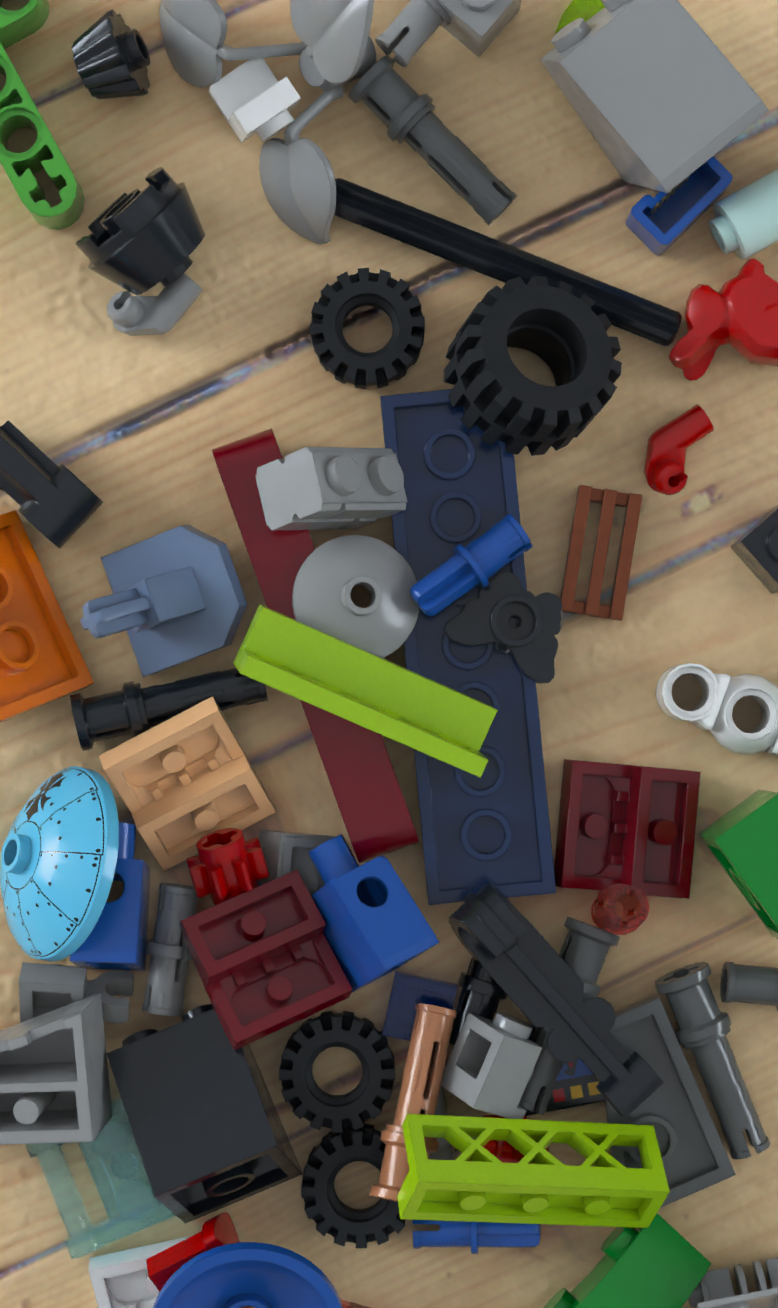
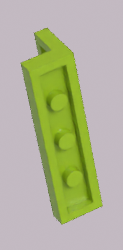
M259 604L233 662L240 674L481 778L489 760L479 750L498 711L496 708Z
M407 1114L402 1124L409 1172L397 1195L400 1219L648 1228L670 1193L654 1125ZM424 1137L444 1138L462 1154L456 1160L428 1159ZM490 1140L506 1141L523 1154L524 1157L519 1163H504L486 1150L484 1146ZM551 1143H565L586 1158L581 1166L564 1165L545 1149ZM612 1146L638 1147L643 1168H626L608 1154L607 1151Z

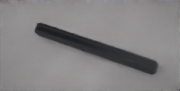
M335 178V216L504 283L510 279L521 277L527 285L533 276L547 277L548 285L555 287L559 281L565 282L573 286L571 294L581 299L585 293L595 302L591 309L597 316L605 313L613 326L660 345L669 346L677 335L682 316L675 310L342 178Z

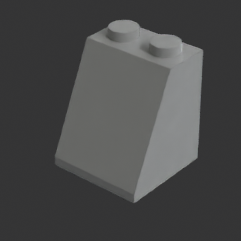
M601 0L605 7L587 22L583 18H578L556 33L551 39L555 48L540 60L623 180L627 183L668 193L769 110L678 0Z

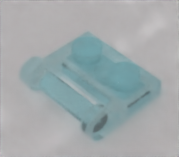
M121 1097L111 1101L112 1118L93 1142H78L109 1217L107 1220L92 1225L60 1147L65 1143L25 1144L30 1158L37 1156L69 1235L64 1242L71 1259L87 1255L106 1244L176 1216L154 1197Z

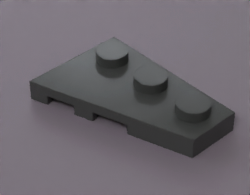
M656 994L615 1012L614 1026L609 1032L629 1055L634 1051L638 1053L664 1083L626 1118L621 1117L605 1099L607 1123L654 1125L670 1190L661 1207L735 1176L734 1169L659 996ZM612 1146L609 1149L610 1155L626 1168H643L638 1147Z

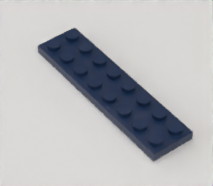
M452 389L380 396L385 448H391L397 455L398 463L404 475V489L408 501L406 503V510L391 515L394 549L408 562L417 582L455 556L453 548L460 543L465 547L474 539L490 530L492 526L501 521L506 515H512L521 525L514 454L505 452V443L497 440L493 446L482 441L480 438L484 432L475 425L470 430L460 420L465 414L463 407L453 408L449 400L448 394ZM524 554L510 561L499 569L497 573L488 578V582H490L499 573L510 572L519 578L522 590H527ZM478 585L435 616L425 615L419 609L415 626L407 640L403 643L407 669L491 705L498 710L479 750L489 760L481 778L414 749L428 905L461 902L469 892L476 894L488 882L496 886L506 898L556 893L536 682L527 678L521 672L510 651L508 653H500L494 649L493 643L477 646L460 645L449 640L444 633L445 624L459 615L468 601L478 599L477 595L481 589ZM511 616L509 618V625L517 628L520 623L519 619Z

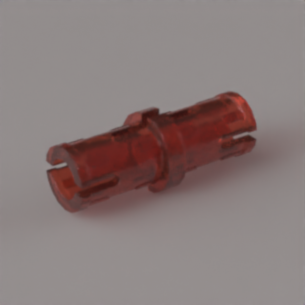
M619 883L607 886L600 891L591 906L593 922L598 928L612 935H626L634 932L646 920L649 913V902L642 890ZM616 901H618L623 907L622 918H620L616 913Z

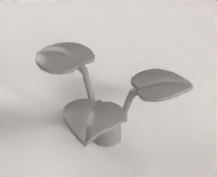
M161 0L159 7L160 26L167 55L179 76L193 86L202 88L219 81L222 75V59L234 61L300 55L299 65L304 79L311 86L322 88L323 93L286 127L284 131L285 140L271 138L264 142L260 153V178L269 204L278 217L291 230L317 244L331 242L329 229L336 208L334 172L328 158L319 146L309 139H299V135L302 129L331 101L343 97V84L362 78L376 63L375 47L369 36L374 0H291L290 13L292 24L302 42L233 48L224 44L227 33V20L216 0Z

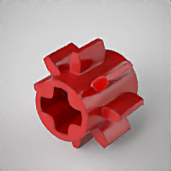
M225 828L206 834L196 843L199 855L186 859L196 896L201 898L211 894L214 905L258 887L257 880L269 877L259 839L256 837L245 841L242 830L237 828Z

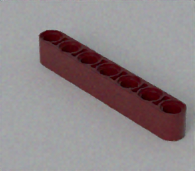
M271 428L212 449L266 605L272 610L295 619L292 606L294 581L301 565L315 550L309 530L272 531L266 525L255 475L257 474L258 467L276 459H283ZM300 700L358 862L362 863L420 842L382 735Z

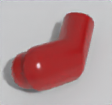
M699 405L693 406L650 435L647 444L644 474L652 490L665 495H674L684 489L688 475L684 473L686 449L714 431L709 417Z

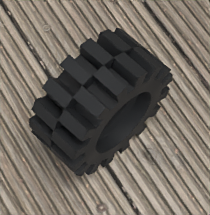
M358 268L357 274L348 276V273L345 272L337 276V282L333 285L327 284L322 289L321 297L318 302H314L311 311L310 335L314 351L326 371L329 370L335 376V379L341 383L349 382L355 384V388L366 389V386L377 385V389L388 386V382L394 379L399 380L405 376L409 367L415 365L419 358L425 333V319L422 315L421 303L417 295L413 296L409 291V285L402 279L398 282L391 278L390 272L380 269V273H371L369 268ZM360 306L378 307L389 316L392 322V336L387 345L379 351L372 353L359 352L349 346L343 336L342 329L346 317L351 311Z
M332 1011L323 1012L321 1016L314 1019L310 1017L303 1022L301 1027L296 1032H293L287 1041L281 1057L279 1081L282 1083L281 1092L285 1102H290L293 1107L292 1112L300 1120L304 1117L310 1121V1127L321 1130L322 1126L332 1128V1133H343V1128L353 1127L354 1130L365 1126V1121L371 1117L375 1119L382 1112L383 1105L386 1101H389L393 1092L395 1061L393 1051H391L388 1045V1039L382 1031L379 1032L374 1027L372 1021L365 1017L364 1019L354 1016L353 1012L343 1011V1014H332ZM344 1047L354 1052L359 1058L363 1068V1075L358 1086L351 1092L344 1095H332L324 1092L316 1084L313 1078L312 1066L316 1057L325 1049Z
M365 1124L363 1128L356 1130L353 1127L343 1128V1133L333 1134L329 1132L322 1137V1141L317 1147H313L304 1167L301 1196L304 1198V1210L308 1219L313 1218L316 1222V1230L323 1236L326 1233L334 1237V1243L345 1246V1242L356 1243V1248H367V1243L377 1241L378 1245L389 1241V1235L392 1232L396 1231L398 1234L406 1226V1219H400L398 1202L379 1199L371 1207L354 1209L345 1205L335 1192V1178L338 1172L349 1163L363 1161L372 1164L379 1171L381 1170L386 1144L380 1140L382 1132L375 1130L374 1125Z

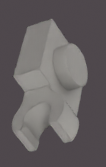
M23 962L19 977L20 1023L101 992L103 1020L110 1023L128 1022L129 998L112 996H133L134 974L126 970H110L94 980H87V967Z

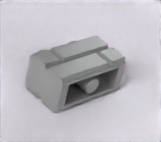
M304 447L286 455L285 459H276L258 467L257 474L255 475L266 525L272 531L332 530L335 528L358 529L376 522L378 518H386L406 510V503L408 502L404 489L403 471L398 463L396 453L391 448Z

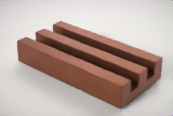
M586 485L578 486L560 596L562 612L622 621L643 495L620 493L610 489H596ZM590 502L602 503L586 602L576 601L574 597ZM615 506L626 507L611 601L610 606L601 605L599 602Z

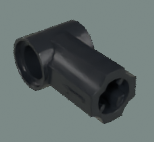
M9 420L0 427V489L4 490L21 506L18 511L60 549L101 506L103 501L63 464L58 467Z

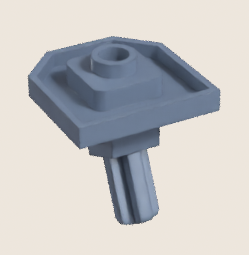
M188 524L175 527L101 557L113 594L87 601L82 606L84 617L80 619L81 625L84 630H89L94 638H102L127 631L143 677L153 675L232 644L247 607V601L226 543Z

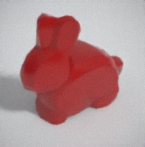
M754 258L748 259L738 275L726 281L719 292L712 289L709 285L702 284L697 285L691 290L685 309V320L689 332L674 345L669 355V360L673 366L682 369L687 380L694 381L702 377L709 367L716 349L720 345L727 343L751 364L778 366V283L765 274L763 264Z

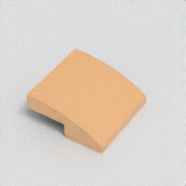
M213 696L99 755L103 770L131 812L138 832L163 871L198 854L196 843L206 834L225 828L244 830L276 813L263 785Z

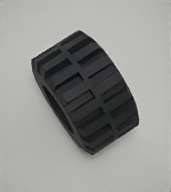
M533 276L527 285L521 277L508 280L502 289L495 286L486 293L481 302H478L450 344L446 354V358L450 362L444 369V381L455 386L448 394L449 400L453 408L463 407L465 414L460 420L469 430L475 425L484 432L480 439L487 444L493 446L497 440L505 443V452L516 455L525 446L528 447L531 456L544 455L551 446L557 451L567 446L574 437L577 438L614 394L617 387L613 383L621 375L622 366L621 362L613 359L621 350L618 337L608 336L606 331L612 324L606 314L603 313L597 316L591 309L595 302L585 293L581 299L571 294L572 285L559 281L555 287L548 285L547 277ZM507 347L523 348L538 355L551 369L556 386L541 385L525 377L512 362Z

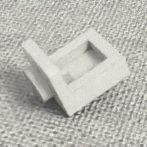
M263 58L249 59L219 79V81L213 83L209 88L210 96L241 143L256 133L264 142L286 128L294 121L289 111L301 99L287 76L278 82Z

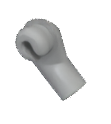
M183 273L173 283L164 287L158 296H132L129 291L116 293L108 302V317L113 321V325L118 331L129 336L163 335L175 326L203 290Z

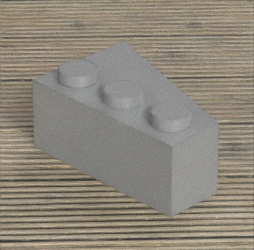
M101 992L0 1030V1145L93 1142L112 1118Z

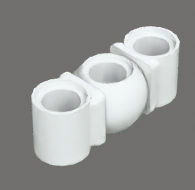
M693 663L671 667L658 680L655 694L657 703L664 714L675 720L692 722L702 730H710L718 743L733 753L752 755L765 752L778 755V688L774 683L762 676L741 674L733 677L727 674H714L703 665ZM682 674L694 676L699 680L703 688V697L700 704L690 711L679 708L673 701L671 694L673 683ZM744 696H750L757 700L763 713L759 726L748 733L738 729L732 718L735 703Z

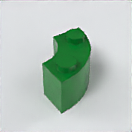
M657 1213L648 1228L616 1227L604 1241L601 1250L605 1253V1256L571 1292L566 1288L558 1291L544 1308H681L704 1277L711 1262Z

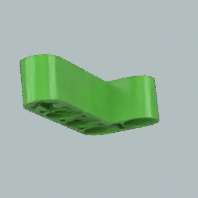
M0 0V73L6 76V84L0 92V162L21 201L34 219L48 229H64L74 224L84 210V195L5 51L6 48L32 35L44 25L49 14L48 0H30L22 9L11 11L2 8L3 0ZM27 127L37 131V139L28 151L13 153L7 150V141L16 129ZM45 169L54 186L59 190L61 203L54 207L50 206L45 200L46 197L43 189L34 176L35 173Z

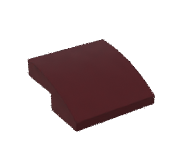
M564 759L554 864L555 885L561 888L689 899L701 772Z
M298 870L235 896L180 922V927L199 976L234 1051L341 1002L351 995L353 989L323 934L326 923Z

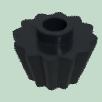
M112 9L106 12L73 42L71 48L78 74L92 97L97 99L144 96L148 94V88L150 87L147 77L148 69L146 67L150 65L148 49L140 33L136 29L131 30L125 24L121 14H116Z

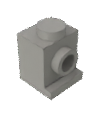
M499 1011L494 1021L468 1013L445 1066L441 1086L474 1109L505 1118L523 1119L527 1110L518 1104L527 1083L533 1075L535 1064L542 1050L541 1046L528 1039L533 1026L519 1018Z

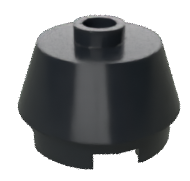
M159 167L147 175L145 180L150 185L142 192L139 189H135L128 195L123 193L88 226L92 234L83 236L76 242L78 248L91 261L88 266L90 270L135 295L146 292L159 282L166 287L178 279L192 265L193 261L189 255L205 237L185 183L176 184L163 167Z

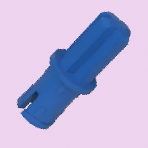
M506 515L501 521L492 526L490 530L474 539L465 547L460 543L453 548L455 556L411 587L410 594L412 599L425 615L435 616L476 585L482 589L489 585L488 578L497 573L499 569L533 547L530 543V538L512 515Z
M413 1220V1224H438L440 1226L438 1231H413L414 1249H420L421 1247H471V1254H478L479 1247L534 1248L539 1245L541 1238V1224Z

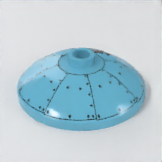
M78 766L67 767L45 780L30 796L15 818L2 847L0 887L7 924L20 948L28 956L35 959L54 962L73 954L94 929L110 893L119 847L118 811L108 782L94 770Z

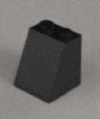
M212 1004L191 1009L181 1017L182 1022L159 1032L156 1029L136 1032L123 1040V1047L106 1053L154 1197L185 1224L302 1175L298 1160L250 1045L248 1044L235 1051L233 1050Z

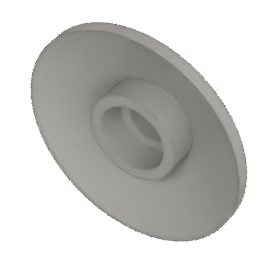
M362 535L341 536L319 546L301 565L297 572L292 592L294 616L297 621L384 658L397 650L407 640L417 621L419 608L410 594L411 587L417 583L416 577L404 557L385 542ZM362 585L370 591L371 603L367 608L357 607L352 602L350 594L353 586Z

